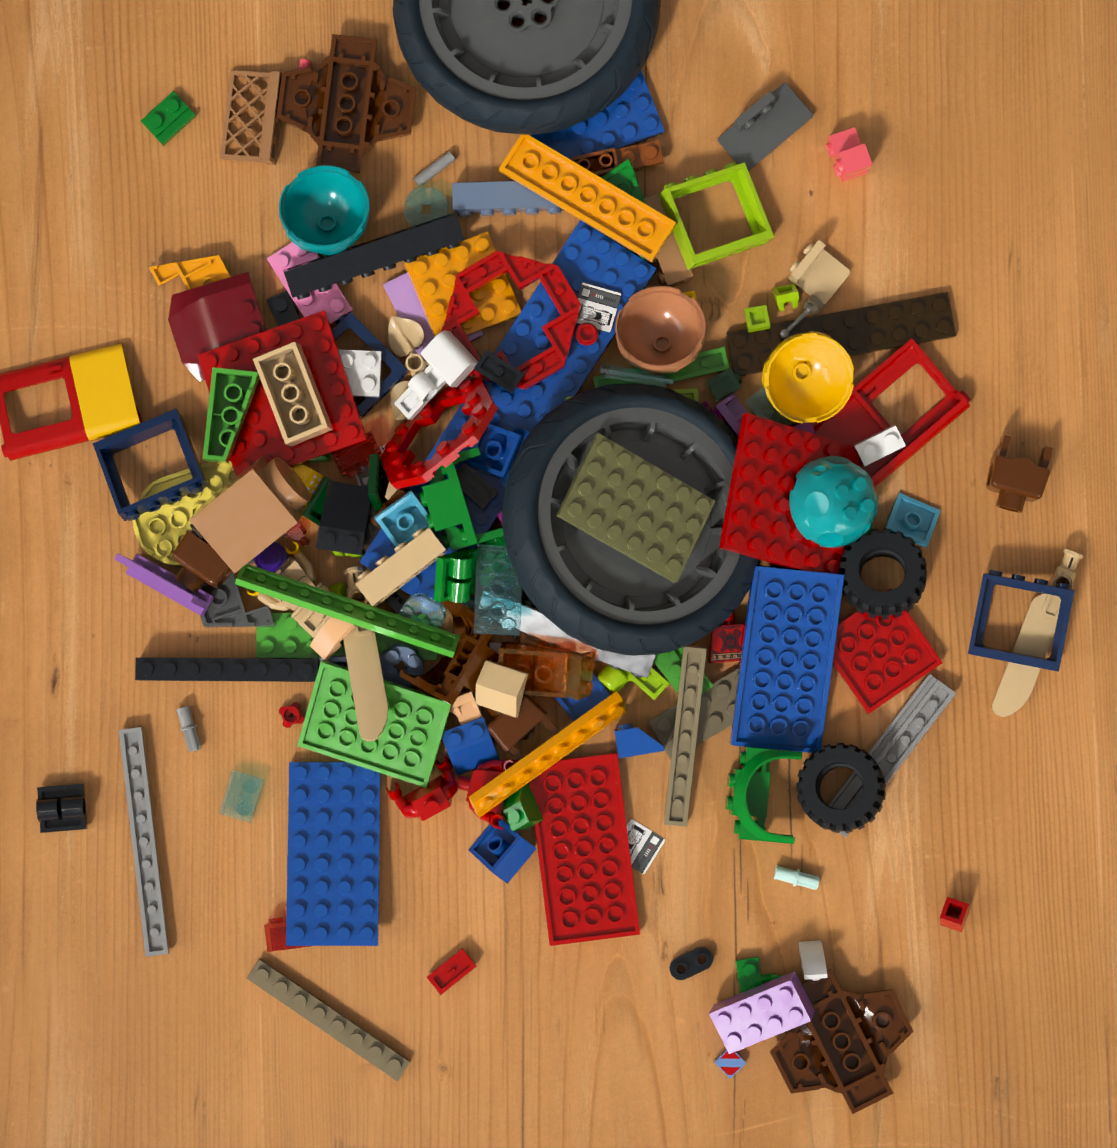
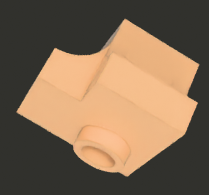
M466 689L462 690L450 709V712L458 717L461 725L483 717L476 704L473 692L468 693Z

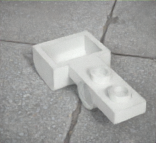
M445 330L439 333L421 352L422 357L430 365L409 381V388L394 403L409 420H412L446 383L450 387H458L478 363L450 331Z

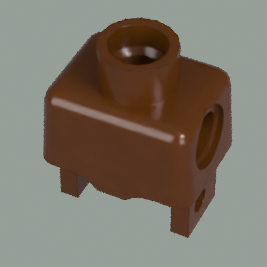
M1004 435L1000 438L996 456L991 458L986 488L999 493L996 507L1022 513L1025 500L1034 502L1043 496L1051 472L1047 468L1053 448L1047 446L1042 448L1038 466L1031 459L1023 457L1016 459L1006 458L1011 437Z
M194 530L191 532L186 531L172 554L173 559L182 565L175 579L196 594L205 582L213 588H219L233 572L217 552L201 540Z
M525 693L523 694L517 718L485 708L495 718L488 725L489 733L505 752L509 750L518 761L524 758V755L514 745L521 740H527L534 733L535 726L539 721L554 735L560 732L545 716L548 713Z

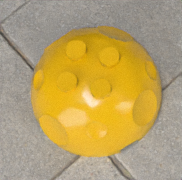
M814 331L799 333L786 338L772 350L764 363L762 384L770 403L782 416L798 423H818L833 417L849 400L854 387V367L846 350L829 335Z

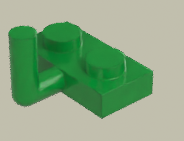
M758 957L735 960L739 993L781 977L777 973L761 975Z

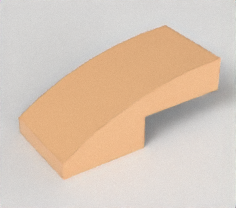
M330 617L317 633L310 646L327 661L342 646L340 642L355 625Z

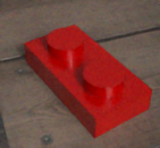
M462 948L429 974L427 979L438 993L442 995L477 966Z

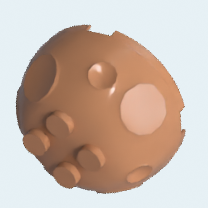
M655 286L643 289L629 298L627 304L618 312L615 333L617 346L628 363L648 374L663 375L675 374L696 360L705 341L707 326L703 310L693 297L690 298L682 293L680 289L674 287Z

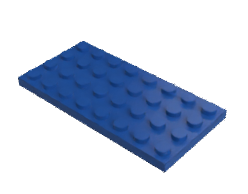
M763 565L755 567L748 598L730 738L731 745L813 753L817 749L818 751L821 750L844 582L843 574Z
M289 762L286 946H378L379 772L348 762Z

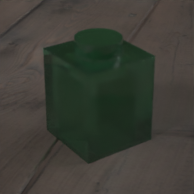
M729 368L707 380L705 384L716 403L739 391L742 380L737 371L733 372Z

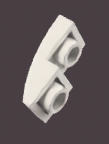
M821 940L798 942L804 980L817 981L821 978H827V968Z

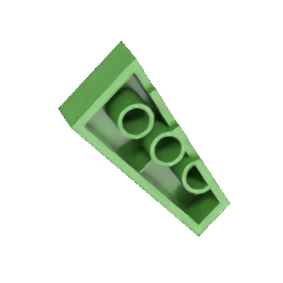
M212 367L203 459L205 461L229 463L260 380L258 372Z

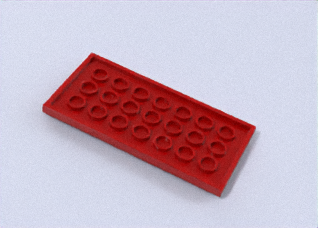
M617 753L559 760L529 782L532 794L544 820L535 824L549 945L555 946L640 935Z

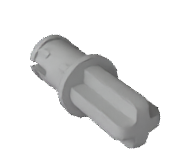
M190 706L177 709L176 712L182 728L180 732H183L188 751L194 752L201 749L196 730L198 726L194 724Z

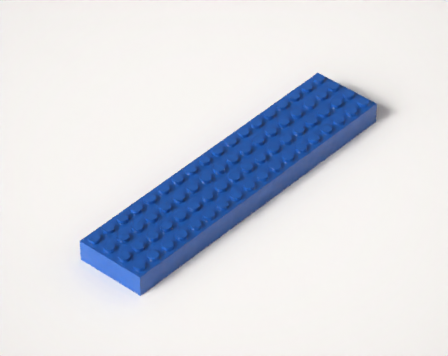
M581 220L552 264L559 266L577 298L582 283L621 293L611 332L597 329V341L592 345L585 346L576 339V330L581 325L577 323L565 367L527 390L517 388L511 394L499 385L483 380L498 407L489 423L491 425L511 432L514 431L515 427L531 432L539 421L552 409L563 403L566 397L577 395L616 335L615 324L619 310L623 309L632 295L646 289L656 273L657 268ZM541 282L494 353L495 355L502 350L510 365L515 368L552 347L542 326L561 315ZM465 403L461 404L426 460L432 459L436 452V447L441 442L458 438L462 431V426L471 416H466L461 410ZM472 446V447H465V448H463L462 450H460L458 453L463 452V451H466V450H470V449L473 448V446ZM464 462L455 466L456 471ZM470 466L498 492V495L484 510L463 492L475 534H481L490 531L498 519L497 514L503 510L505 486L509 473H507L506 478H502ZM431 481L409 486L406 491L407 493L412 491L423 506L419 493L423 492L422 487L431 484ZM423 506L426 512L430 514L428 506ZM461 524L455 527H457L458 529H462L463 525ZM382 528L360 560L361 564L372 571L378 567L376 563L386 555L391 557L396 553L394 550L396 547ZM433 528L432 530L445 546L442 535L446 533L444 531L436 532ZM481 543L460 550L472 548L475 550L477 547L481 545ZM451 547L447 548L448 552L445 554L453 553ZM436 561L400 589L438 612L442 603L434 600Z

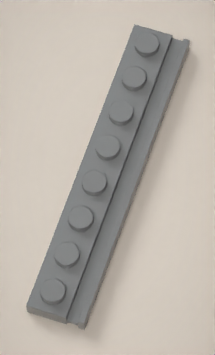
M931 674L927 676L869 751V755L879 765L886 785L957 695ZM855 771L828 804L830 807L846 809L853 806L860 799L863 784L860 776ZM845 831L839 832L845 838L849 835Z

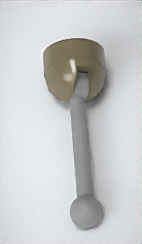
M811 295L804 303L805 311L787 329L781 331V337L787 338L789 332L807 314L816 315L824 308L823 302L817 296Z

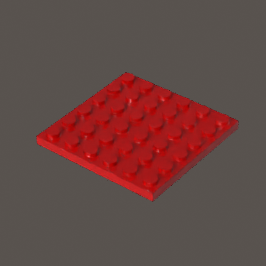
M325 310L197 355L210 394L212 367L258 372L253 361L254 358L290 343L297 342L303 349L333 430L292 447L286 445L260 379L230 458L236 477L261 456H264L268 462L274 457H279L292 467L368 440Z
M743 414L719 548L791 569L840 573L839 566L840 562H842L844 546L824 548L811 540H807L799 532L792 519L789 498L790 491L794 489L797 480L795 476L807 463L828 456H840L858 465L860 456L856 448L753 414Z

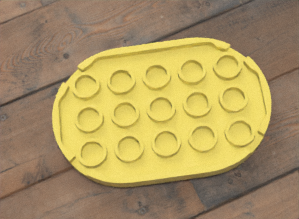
M231 461L229 463L207 462L201 464L208 487L203 488L197 494L186 495L178 502L162 505L157 511L143 513L139 518L133 520L136 538L141 547L150 556L163 563L181 565L173 559L172 554L186 531L191 532L193 530L190 527L192 523L189 520L198 508L236 477ZM186 469L157 479L144 489L138 501L192 479L190 470Z

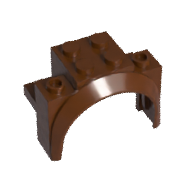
M448 600L441 603L451 612L453 618L452 633L460 636L453 658L443 655L435 667L422 675H412L401 670L400 677L422 691L453 706L462 688L476 694V682L485 661L489 660L497 663L501 655L487 646L497 625L475 614L464 605Z

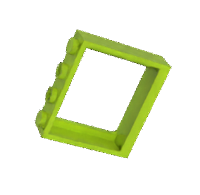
M736 162L729 163L720 171H717L716 168L706 171L704 176L698 178L696 175L690 176L680 184L676 182L669 183L664 186V190L658 195L666 216L676 222L673 234L688 270L764 245L774 238L745 162L738 165ZM729 181L734 186L753 235L695 255L674 200Z

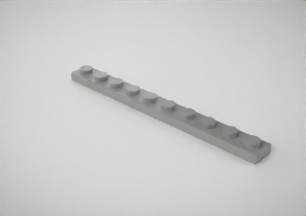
M143 727L119 730L145 956L164 955L170 952Z

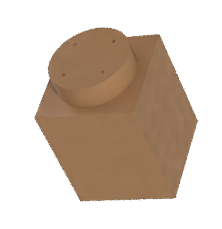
M261 456L203 503L189 521L228 567L236 573L299 522L307 509L305 504L311 500V497L303 481L285 461L279 457H274L268 462L264 456Z

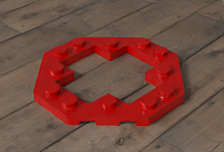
M495 251L457 273L454 290L449 301L445 323L441 332L445 330L450 331L471 355L479 361L478 353L461 326L480 314L470 294L509 272L519 290L540 280L561 316L542 326L552 347L516 368L525 374L517 388L527 390L565 367L581 303L558 265L546 264L533 259ZM502 350L495 354L510 364ZM474 369L468 375L469 377L481 378L482 380L492 382Z
M481 378L468 379L461 382L458 387L447 386L446 389L429 401L412 420L407 419L394 430L395 434L385 445V450L380 456L388 479L395 489L427 483L434 477L440 466L443 465L446 468L460 457L458 453L465 447H472L479 442L498 410L491 393L487 389V385ZM465 403L461 410L466 416H471L462 426V431L458 438L441 442L436 447V452L432 459L412 464L416 456L411 450H406L420 427L436 424L446 407Z

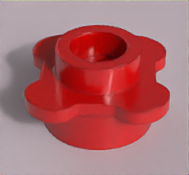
M294 702L291 706L280 707L279 714L282 715L284 727L290 728L293 724H302L304 722V716L300 713L301 706L299 703Z

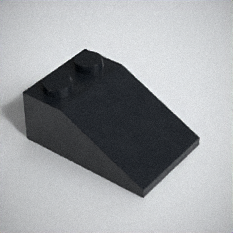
M328 481L318 531L317 549L355 555L364 554L371 509L368 487Z

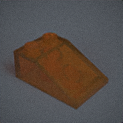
M503 642L499 648V664L528 673L523 695L566 698L568 652L526 643Z

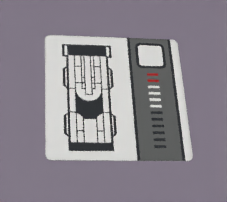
M582 283L578 296L581 309L577 323H591L599 330L611 332L621 293Z
M630 819L627 824L631 865L637 871L645 874L664 844L665 839L635 820Z

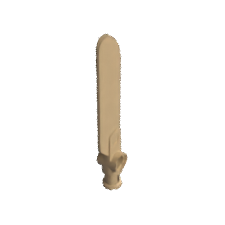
M1064 549L1060 566H1057L1049 585L1056 586V581L1062 577L1067 581V584L1071 585L1070 589H1073V582L1076 577L1075 570L1079 559H1082L1083 555ZM1043 593L1031 601L1012 652L1045 658L1056 629L1061 603L1060 597ZM1008 662L992 703L993 712L1000 717H1006L1019 710L1030 697L1041 668Z
M356 566L344 570L343 574L347 578L348 588L346 589L347 598L353 600L363 599V603L370 605L369 601L356 586V583L359 582L357 577L364 572V569ZM355 625L349 634L343 638L359 734L365 741H374L382 734L387 723L388 703L375 632Z

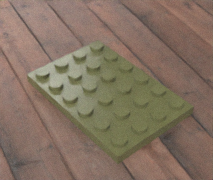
M598 433L595 434L556 516L671 582L676 583L683 572L715 500Z

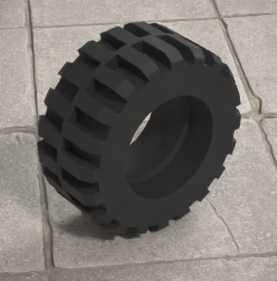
M884 528V532L878 533L877 529L870 530L869 535L863 534L857 541L848 544V550H844L839 571L844 575L842 593L847 597V602L850 606L856 607L857 612L860 614L866 612L868 617L873 619L876 616H882V620L889 619L890 615H894L895 618L902 616L903 611L909 612L913 609V604L919 602L926 586V560L922 556L920 547L914 545L915 541L912 538H904V533L900 531L893 534L891 529ZM884 556L898 561L903 566L905 573L902 584L894 590L879 592L867 587L862 581L861 571L863 566L873 558Z
M837 743L834 746L828 744L820 751L818 749L812 753L813 756L810 759L806 758L804 761V767L798 773L799 781L796 783V790L799 795L797 797L804 812L814 823L832 832L839 833L840 831H845V833L853 832L854 829L858 828L860 830L864 828V825L869 821L871 823L875 819L877 812L881 811L883 807L882 802L886 797V783L879 765L868 752L852 744ZM838 767H847L854 770L860 776L863 784L860 799L853 806L846 809L830 807L824 802L820 793V784L823 777L829 771Z

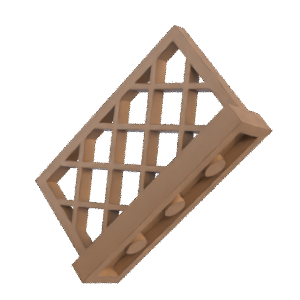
M230 70L220 159L276 165L281 123L277 119L281 72L271 71V73ZM236 76L245 77L249 82L241 90H238L235 86ZM261 78L268 79V86L260 92L254 84ZM250 87H253L258 95L248 103L242 94ZM241 97L246 105L236 113L232 108L233 102ZM262 98L265 102V109L257 114L252 105ZM250 108L255 117L245 124L239 116ZM238 119L244 127L233 134L230 131V124ZM259 120L263 128L255 136L249 128ZM247 130L253 139L245 146H242L237 138ZM235 140L241 149L234 155L227 154L228 146ZM255 142L260 146L259 157L250 156L246 151Z

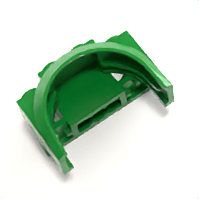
M479 447L460 452V457L446 468L443 465L440 466L434 477L429 480L431 484L423 486V492L419 493L423 506H428L430 514L426 515L429 527L431 529L434 528L436 532L444 531L446 533L442 535L446 548L451 547L452 552L504 536L503 528L475 534L455 466L480 456ZM457 525H463L462 529H458L457 527H455Z
M745 747V751H741L740 765L744 766L742 769H733L732 773H728L727 786L731 787L730 796L726 795L725 809L729 810V814L739 818V820L734 822V834H738V839L794 844L795 837L793 835L767 832L764 825L765 818H767L770 762L775 759L800 760L802 759V752Z

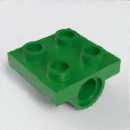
M468 548L437 557L435 601L440 603L448 600L455 603L470 601V594L474 593L477 550Z

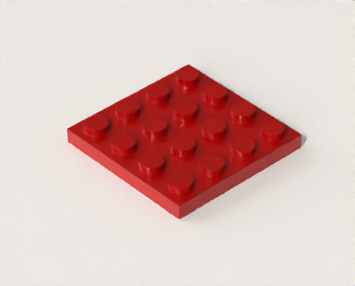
M906 611L902 612V616L895 618L894 615H890L889 619L882 620V616H876L873 619L869 618L866 612L863 614L855 612L837 626L833 665L867 714H870L943 663Z

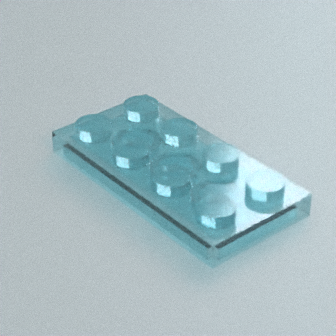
M477 544L473 633L520 636L522 587L508 557L506 546Z

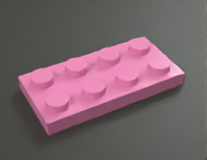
M292 242L268 257L267 260L292 298L283 270L317 259L319 256L317 253L302 250ZM336 283L331 285L332 289L324 292L315 290L310 292L311 296L300 300L297 297L292 298L304 317L325 310L330 325L334 324L343 314L348 315L353 311Z

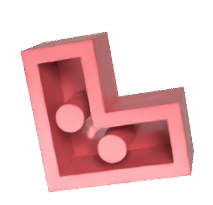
M855 127L829 136L828 143L825 146L829 157L833 156L835 161L833 169L837 178L840 177L841 181L845 182L869 172L873 164L865 143H860Z

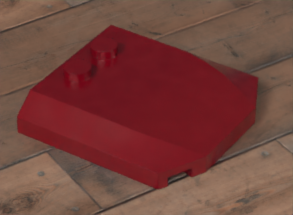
M249 272L172 295L168 317L171 331L182 364L199 381H203L205 378L197 356L198 354L266 331Z

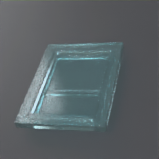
M602 363L599 369L600 373H605V378L666 388L668 384H673L674 381L671 374L651 375L640 369Z

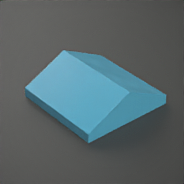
M412 491L374 517L395 547L404 541L407 543L411 542L414 539L412 535L422 527L425 529L430 528L426 518L428 513Z
M899 493L885 528L891 529L893 534L900 531L904 533V538L910 537L915 541L914 543L927 548L941 510Z

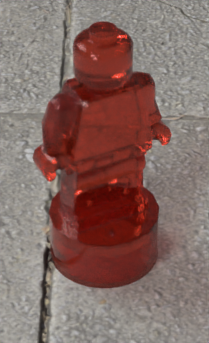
M299 521V523L287 531V534H284L285 537L297 542L300 540L299 543L302 546L309 544V539L304 536L307 531L302 525V521Z

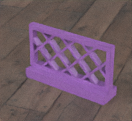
M118 553L115 557L116 561L129 567L126 574L200 616H204L214 596L201 589L197 594L177 581L175 574L139 554H136L133 560Z

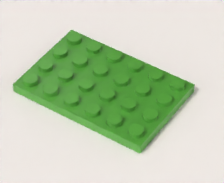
M322 660L297 746L427 788L452 705L431 694L383 679L388 703L387 723L377 740L365 741L359 734L348 668Z

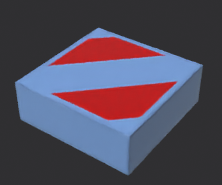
M727 1049L714 1061L729 1079L746 1064L737 1052L729 1054Z

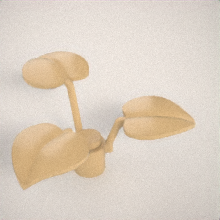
M392 316L388 327L389 345L396 355L400 357L409 355L406 359V367L412 371L411 376L414 377L430 365L421 355L416 354L415 350L424 342V330L420 324L413 320ZM467 376L462 382L468 379L473 380L475 378ZM409 381L397 383L391 391V406L396 420L408 419L394 403L409 388Z

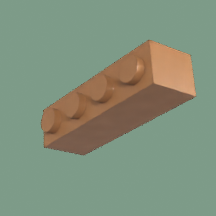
M660 193L644 198L646 205L666 216L658 196ZM672 231L653 260V264L657 263L660 270L657 272L661 285L665 284L669 287H674L693 279L692 271L687 269Z

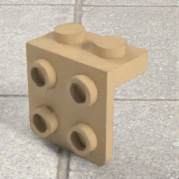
M818 240L816 244L811 242L803 252L806 255L801 262L797 260L789 269L792 272L789 280L809 296H817L825 305L849 276L850 270L825 251L826 245Z

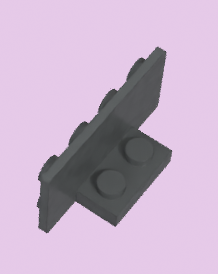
M783 83L772 93L769 91L735 120L734 125L723 133L717 141L737 165L745 162L748 171H750L813 117V114L786 83Z

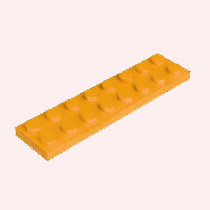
M520 135L499 168V171L650 262H653L676 226L675 221L530 135Z

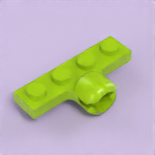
M609 664L598 674V680L612 693L619 692L627 682L632 681L652 700H655L670 684L653 668H651L648 678L636 677L629 671L612 668Z

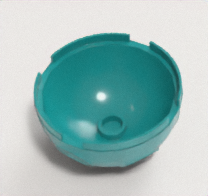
M329 165L305 169L298 173L297 177L289 185L286 184L279 201V217L287 237L304 251L307 250L323 255L343 252L353 245L367 228L370 214V202L367 191L362 182L354 178L345 169Z
M840 456L819 458L807 463L800 469L795 476L797 480L794 489L790 491L789 503L792 519L799 532L807 540L819 544L820 547L837 548L858 540L868 531L877 514L878 496L877 492H875L873 481L865 470Z

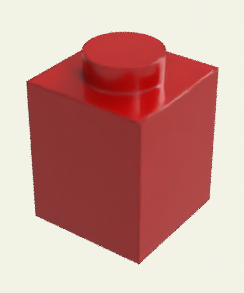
M947 897L940 915V925L962 932L969 914V904Z

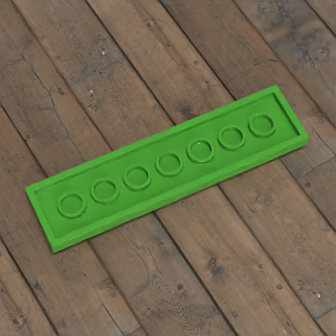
M272 613L276 626L257 627L256 658L319 659L321 656L310 646L314 638L291 617L293 613ZM397 614L438 628V615ZM375 632L379 657L383 650H387L393 644L406 643L415 647L423 660H438V653ZM343 640L340 642L342 646L332 656L346 655Z

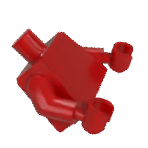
M444 756L445 761L442 764L437 759L435 760V765L443 774L430 781L427 788L421 786L402 796L398 783H394L396 789L393 791H389L386 787L390 799L395 801V804L406 818H419L421 821H425L451 806L452 798L457 793L458 786L453 772L450 771L452 764L446 756Z
M494 759L480 764L477 770H473L471 778L458 775L456 781L458 789L468 792L466 801L469 802L470 810L477 817L478 815L474 812L469 796L506 771L513 763H517L518 760ZM503 801L479 819L491 824L494 828L502 830L503 828L499 826V821L501 819L507 821L506 817L500 815Z

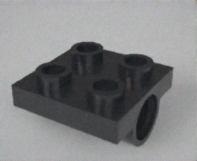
M84 783L37 787L36 813L37 819L40 822L41 833L88 829Z

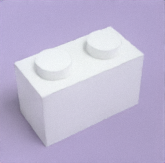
M894 424L854 446L864 466H867L906 445Z

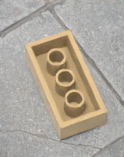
M293 342L253 359L286 445L292 447L333 430L300 344Z
M422 527L412 535L414 539L411 542L407 543L404 541L394 549L396 552L391 557L386 555L376 563L378 567L372 572L371 570H366L357 577L359 582L356 583V586L372 606H378L434 563L438 556L448 552L431 528L425 529Z

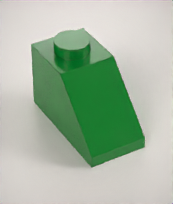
M528 783L505 799L503 812L512 832L528 829L544 820Z

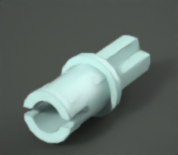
M779 865L776 866L773 877L775 880L792 883L794 887L799 885L813 890H817L820 878L800 872V869L795 871Z

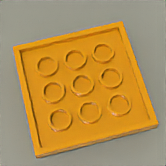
M488 231L461 241L458 247L452 249L445 247L440 249L437 254L431 256L424 255L418 257L416 261L405 262L404 266L434 337L441 333L444 326L457 273L496 251ZM506 273L470 294L480 314L461 326L466 335L469 336L519 316L521 309Z

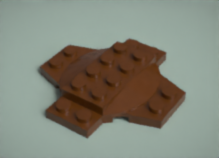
M332 34L330 56L322 60L318 67L282 73L277 119L311 136L318 145L316 166H336L350 173L361 174L363 155L366 150L379 141L408 136L412 133L417 90L399 80L384 75L379 65L375 63L377 39Z
M831 969L827 970V978H821L817 981L807 980L801 983L815 1010L813 1018L810 1022L791 1029L770 1050L790 1093L813 1091L820 1088H827L833 1092L842 1093L852 1114L894 1094L883 1073L887 1065V1058L913 1032L894 991L889 989L855 994L840 988Z

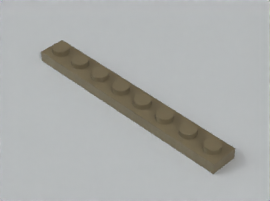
M691 645L683 647L665 807V825L687 827L706 647Z
M262 959L258 960L246 978L394 1080L398 1081L409 1065L410 1060Z

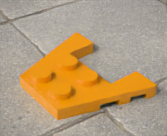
M220 255L151 266L149 268L158 286L180 276L188 290L231 277Z

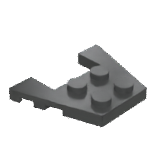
M253 558L247 564L255 563V558ZM234 572L229 575L219 588H213L206 582L200 588L214 596L204 616H200L205 628L276 626L268 605L246 612L239 586L235 584L236 577Z

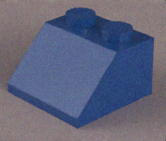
M484 717L443 733L442 739L457 775L476 769L482 763L494 759L500 760Z
M632 724L618 725V730L614 731L618 758L664 751L663 745L638 727L632 728Z
M501 819L499 826L503 829L494 828L489 824L469 848V851L493 874L508 884L536 848L517 831L512 832L509 824Z

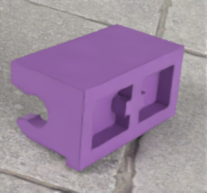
M731 394L717 404L714 409L721 413L737 438H739L742 415L748 412L737 396Z

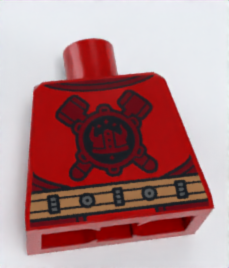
M734 612L722 623V626L717 627L711 632L709 663L741 660L745 624L735 625Z

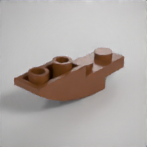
M659 140L571 157L572 161L599 177L605 176L627 159H630L634 172L640 171L645 167L664 164Z

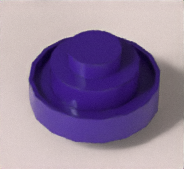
M273 542L255 557V564L258 568L275 573L288 559V553L282 545Z

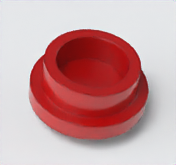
M591 323L579 325L576 330L577 341L585 346L594 344L598 339L596 326Z

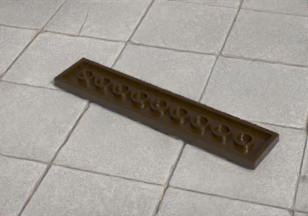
M948 292L803 318L789 332L788 336L810 331L824 333L836 340L849 356L899 348L911 338L917 344L956 337ZM795 320L770 324V329L748 333L747 329L727 332L726 336L734 378L762 373L764 363L772 350L786 339L781 337V331L787 329Z

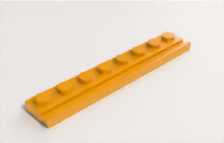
M616 691L469 796L471 805L478 817L480 818L626 713L622 697Z

